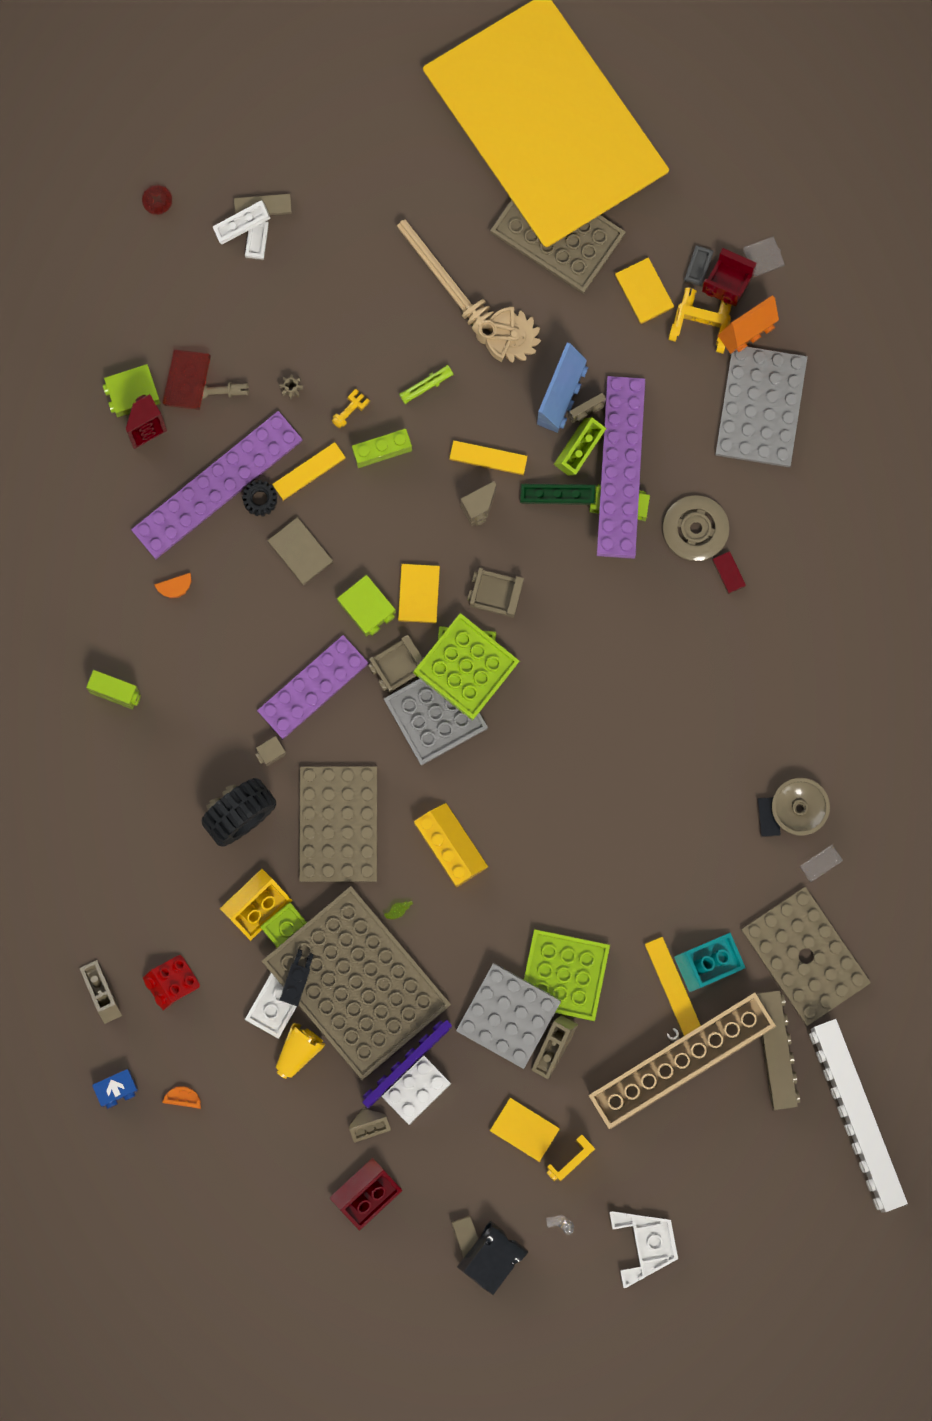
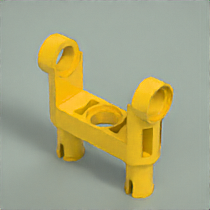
M685 288L683 300L678 305L668 340L676 342L677 336H679L683 319L719 327L720 334L731 322L729 314L732 305H725L721 300L717 313L696 308L693 306L697 290L692 289L689 296L690 288ZM718 337L716 352L723 354L725 346Z

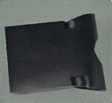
M489 1221L482 1232L481 1238L477 1240L458 1264L457 1268L487 1292L494 1295L515 1267V1264L528 1254V1250L517 1241L508 1240L505 1232L494 1222Z

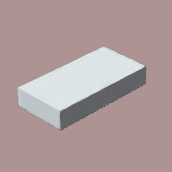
M263 222L248 230L245 258L264 260L269 222Z

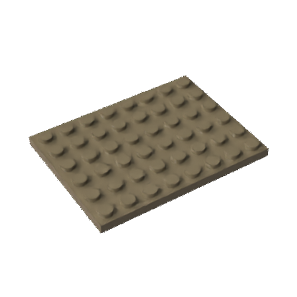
M351 886L262 960V963L284 988L298 949L302 950V956L298 962V965L302 967L306 966L308 955L310 953L314 954L299 1007L361 1080L366 1078L451 1005Z

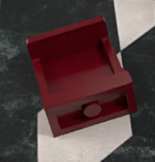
M722 248L719 260L708 279H705L702 292L736 307L755 274L757 263Z

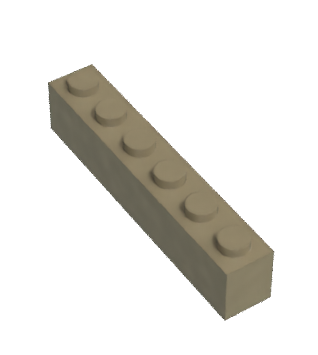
M780 991L758 993L756 995L776 1025L774 1029L762 1035L772 1109L774 1111L798 1107L797 1103H800L799 1091H795L794 1085L797 1083L796 1072H792L791 1064H794L793 1052L789 1053L788 1046L791 1045L790 1033H786L785 1027L788 1025L787 1014H783L782 1007L785 1006L784 994L781 995Z

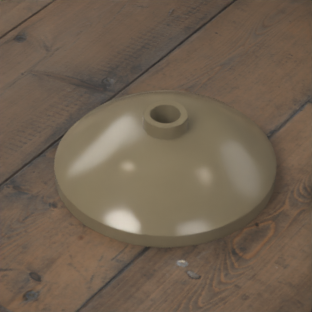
M795 778L783 783L776 791L772 801V813L777 824L784 831L797 836H805L818 831L827 821L830 812V802L825 790L818 783L807 778ZM801 805L803 807V811H797L796 806Z

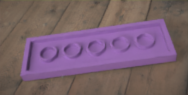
M342 635L259 708L257 712L283 740L369 663Z

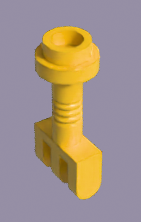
M355 389L347 398L351 402L340 415L335 414L333 416V424L338 428L344 427L347 424L345 419L356 408L362 411L370 403V400L367 398L361 403L365 396L360 394L355 398L359 392Z

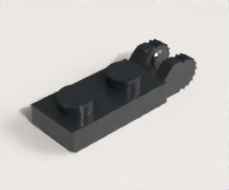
M298 949L294 963L290 967L279 1000L297 1007L314 954L310 953L306 960V966H299L298 962L302 956V950Z

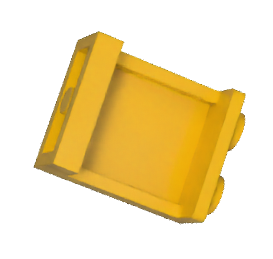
M583 1135L575 1140L583 1150L559 1172L551 1164L546 1167L549 1170L546 1173L553 1181L557 1179L560 1182L595 1150Z

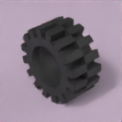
M258 480V482L253 481L243 491V503L250 514L263 517L265 514L269 515L272 510L274 511L275 505H277V494L273 486L269 485L268 482H262V480ZM257 492H264L267 495L266 503L256 505L253 502V495Z

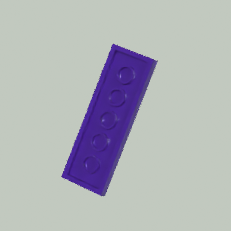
M447 1020L444 1023L439 1021L433 1027L434 1032L430 1036L426 1034L419 1041L420 1046L416 1050L412 1048L405 1055L406 1060L402 1064L397 1062L391 1068L392 1073L388 1077L384 1075L377 1082L378 1087L374 1091L370 1089L364 1094L363 1098L365 1100L362 1103L369 1109L452 1028V1025Z

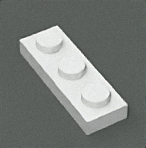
M261 200L213 226L219 242L224 244L271 219L264 202Z

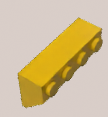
M447 803L427 812L414 821V825L456 888L488 868L486 862Z

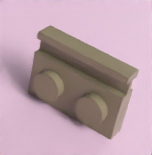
M601 393L569 411V419L572 424L585 419L592 412L601 410L606 403L604 394Z

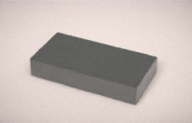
M695 246L684 282L702 287L714 252L713 250Z

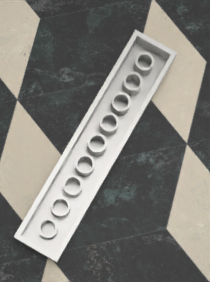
M834 1019L810 1029L809 1037L812 1044H816L818 1052H816L817 1058L825 1066V1070H823L824 1076L832 1084L831 1094L834 1100L837 1099L839 1102L838 1112L840 1117H844L846 1120L845 1130L847 1135L852 1136L854 1141L852 1148L855 1155L859 1154L861 1159L859 1166L862 1173H866L868 1177L866 1184L869 1191H873L875 1195L873 1202L876 1209L883 1213L908 1204L837 1020Z

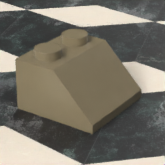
M495 481L461 498L460 506L471 526L474 524L479 526L486 522L496 493Z

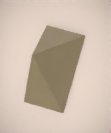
M365 1108L359 1112L349 1126L354 1143L391 1131L386 1114Z

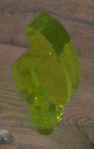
M412 900L408 903L407 901L395 903L388 914L385 913L384 916L387 919L402 917L406 910L410 908L409 906L413 904Z

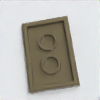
M298 517L268 540L269 544L302 585H305L333 563V560Z

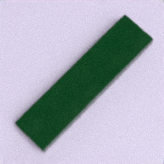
M521 484L520 503L595 505L597 486L583 484Z

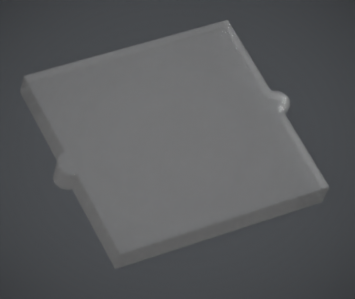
M774 237L743 248L746 258L757 263L754 277L785 266L781 256V249H778Z

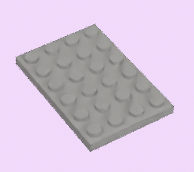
M746 347L739 353L736 350L731 354L715 456L783 467L791 466L808 356Z

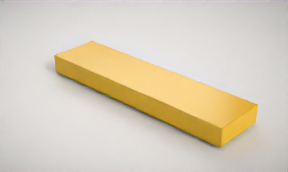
M453 440L449 460L524 476L528 456Z
M334 442L273 483L272 486L284 501L345 460L346 457Z

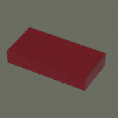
M730 551L712 559L728 594L746 586Z

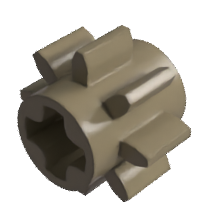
M292 374L288 379L283 377L284 384L279 385L281 389H285L282 392V396L287 394L290 400L292 396L296 395L299 397L298 391L303 390V386L298 385L301 379H294ZM290 384H294L292 390H289Z

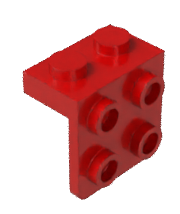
M181 955L157 966L143 977L145 986L151 991L156 1003L162 1010L169 1008L175 1001L200 987L198 980Z

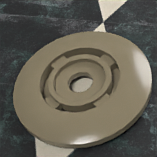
M698 495L687 496L675 502L667 511L663 521V535L668 547L677 556L689 561H703L718 554L725 546L729 536V521L723 508L714 500ZM705 513L710 515L715 524V529L712 528L710 520L704 515ZM693 523H699L702 526V531L695 534L691 531L690 526ZM677 528H681L683 537L688 540L687 543L681 539Z

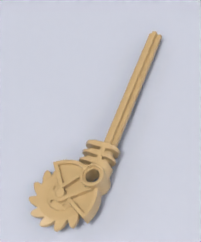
M402 220L397 225V228L462 309V317L464 319L469 318L467 323L469 325L473 324L472 330L476 333L477 340L482 344H486L488 351L495 359L502 362L504 356H506L513 363L514 357L526 361L525 354L532 355L536 353V350L532 347L537 346L541 340L535 338L540 328H533V317L526 320L525 314L522 311H519L517 316L514 313V307L501 309L495 314L494 311L488 312L490 306L484 307L486 303L484 299L474 305L471 304L406 220ZM487 329L491 334L486 335L482 330Z

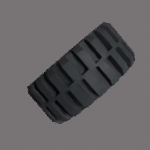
M249 779L219 799L202 817V826L217 845L227 846L246 835L270 815L271 811L275 809L276 799L260 779Z

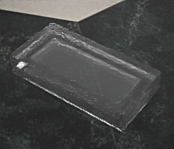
M833 845L801 865L800 868L809 881L813 882L843 860Z

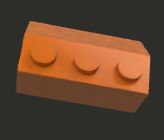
M772 295L731 322L718 335L730 354L736 350L738 353L748 347V342L751 341L753 344L761 338L760 334L763 332L768 334L775 329L774 324L779 321L775 297Z

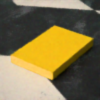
M649 257L615 274L640 325L674 308Z
M402 564L398 621L437 623L440 566Z
M510 1098L490 1129V1132L540 1162L560 1128Z

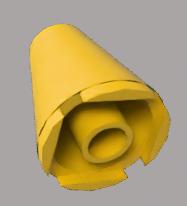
M298 1023L292 1024L276 1064L277 1074L285 1079L287 1077L292 1078L326 1045L322 1043L323 1040L308 1028L306 1030L300 1029L302 1025Z

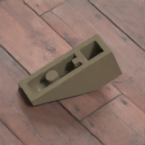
M96 960L79 968L97 1012L104 1024L121 1017L120 1009L98 961Z
M562 1015L554 1020L532 1071L546 1079L550 1078L578 1026L577 1023Z

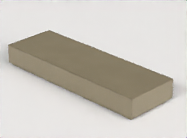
M290 194L234 198L235 214L261 200L264 202L269 215L292 214Z

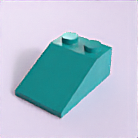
M731 933L674 956L689 992L746 968Z

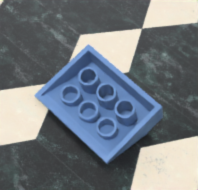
M568 342L542 401L537 419V425L557 433L560 428L564 429L567 418H565L566 412L572 410L575 402L572 400L573 395H578L582 385L579 381L581 377L585 378L589 368L586 366L587 360Z

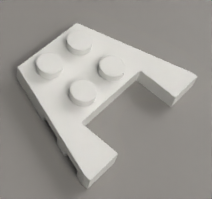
M613 1211L609 1212L612 1229L633 1226L640 1267L620 1270L623 1288L629 1287L678 1259L671 1220Z

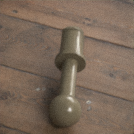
M229 382L228 386L207 387L205 384H198L194 389V394L199 399H204L208 395L228 394L229 398H231L233 395H249V390H243L249 388L248 383L232 384Z

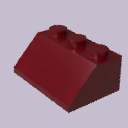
M372 1158L341 1186L330 1199L360 1231L403 1190Z

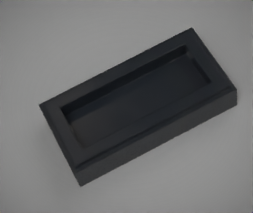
M773 797L758 798L761 837L781 835L780 826L775 821L772 813Z

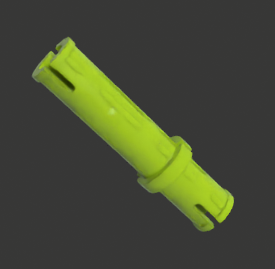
M446 365L434 374L433 372L430 373L429 377L399 395L404 404H407L432 387H438L439 383L454 374L450 367Z

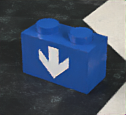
M129 1069L92 1085L101 1107L106 1106L107 1109L118 1104L117 1101L122 1098L126 1101L135 1097V1093L138 1092Z

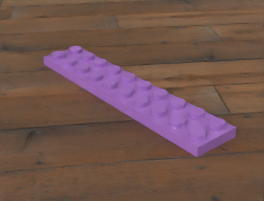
M607 377L604 427L607 429L604 432L597 556L635 559L645 379Z
M277 411L131 529V531L156 560L303 441L302 438L281 413Z

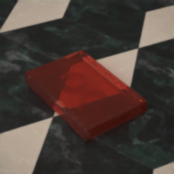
M174 350L163 405L200 410L211 358L210 354Z

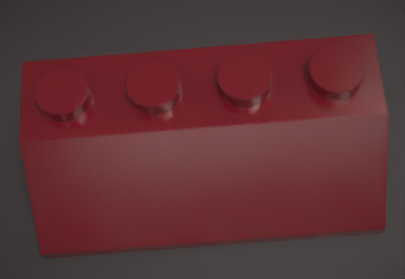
M150 394L147 396L142 395L135 400L136 402L132 405L127 422L126 432L134 449L167 431L161 412Z

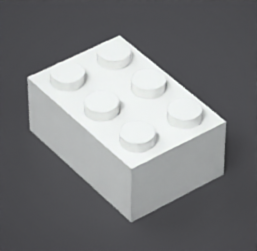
M423 1056L382 1095V1098L410 1125L451 1083Z

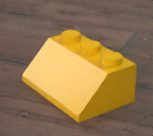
M261 869L220 910L251 941L262 930L260 926L289 902L291 903L292 900Z

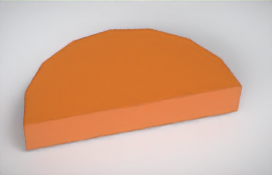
M191 573L155 584L154 586L165 597L171 599L179 598L186 594L192 582Z
M185 1086L171 1089L164 1096L162 1102L201 1109V1101L198 1094Z

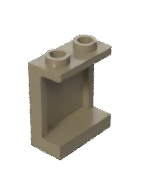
M479 567V571L474 572L472 583H475L474 590L469 591L467 601H470V607L514 618L524 578L517 576L512 578L485 571Z
M406 635L397 644L374 658H369L370 664L368 667L373 675L377 673L380 680L378 683L383 691L387 690L390 694L417 677L413 671L423 660V657L409 635Z

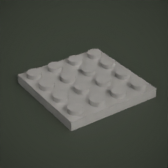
M421 679L384 698L387 707L421 766L488 729L480 713L472 721Z
M493 963L456 1031L524 1069L561 1000Z

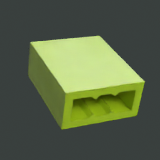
M148 364L104 378L106 383L103 384L106 396L110 395L111 402H108L111 413L115 412L117 418L130 414L133 403L142 395L147 396L150 394L156 405L161 404Z
M367 575L337 598V602L366 637L369 634L373 636L380 630V625L384 622L388 624L395 618V608Z
M93 670L86 687L90 694L132 710L134 705L138 706L141 699L137 686Z

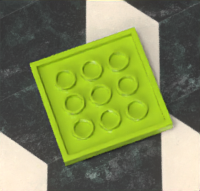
M460 613L413 673L473 721L520 661Z
M534 929L524 980L561 1000L555 1012L556 1014L595 1022L610 945Z

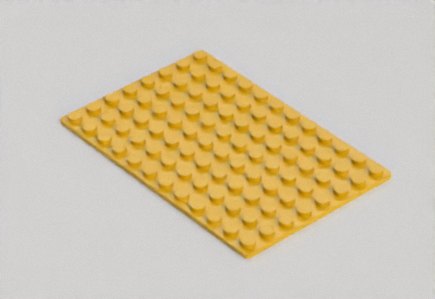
M532 0L423 67V72L544 247L551 246L669 172L668 166L552 0Z

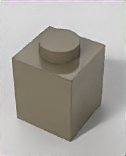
M276 736L256 747L258 753L255 755L260 764L265 763L266 766L286 755Z

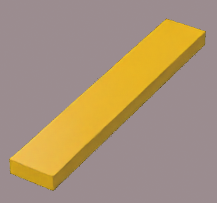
M663 937L646 943L645 947L683 1036L701 1025Z

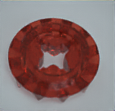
M160 185L150 186L144 191L142 203L149 213L160 215L171 207L172 195L166 187ZM161 194L160 200L162 201V203L156 202L153 204L154 199L152 198V196L157 197Z

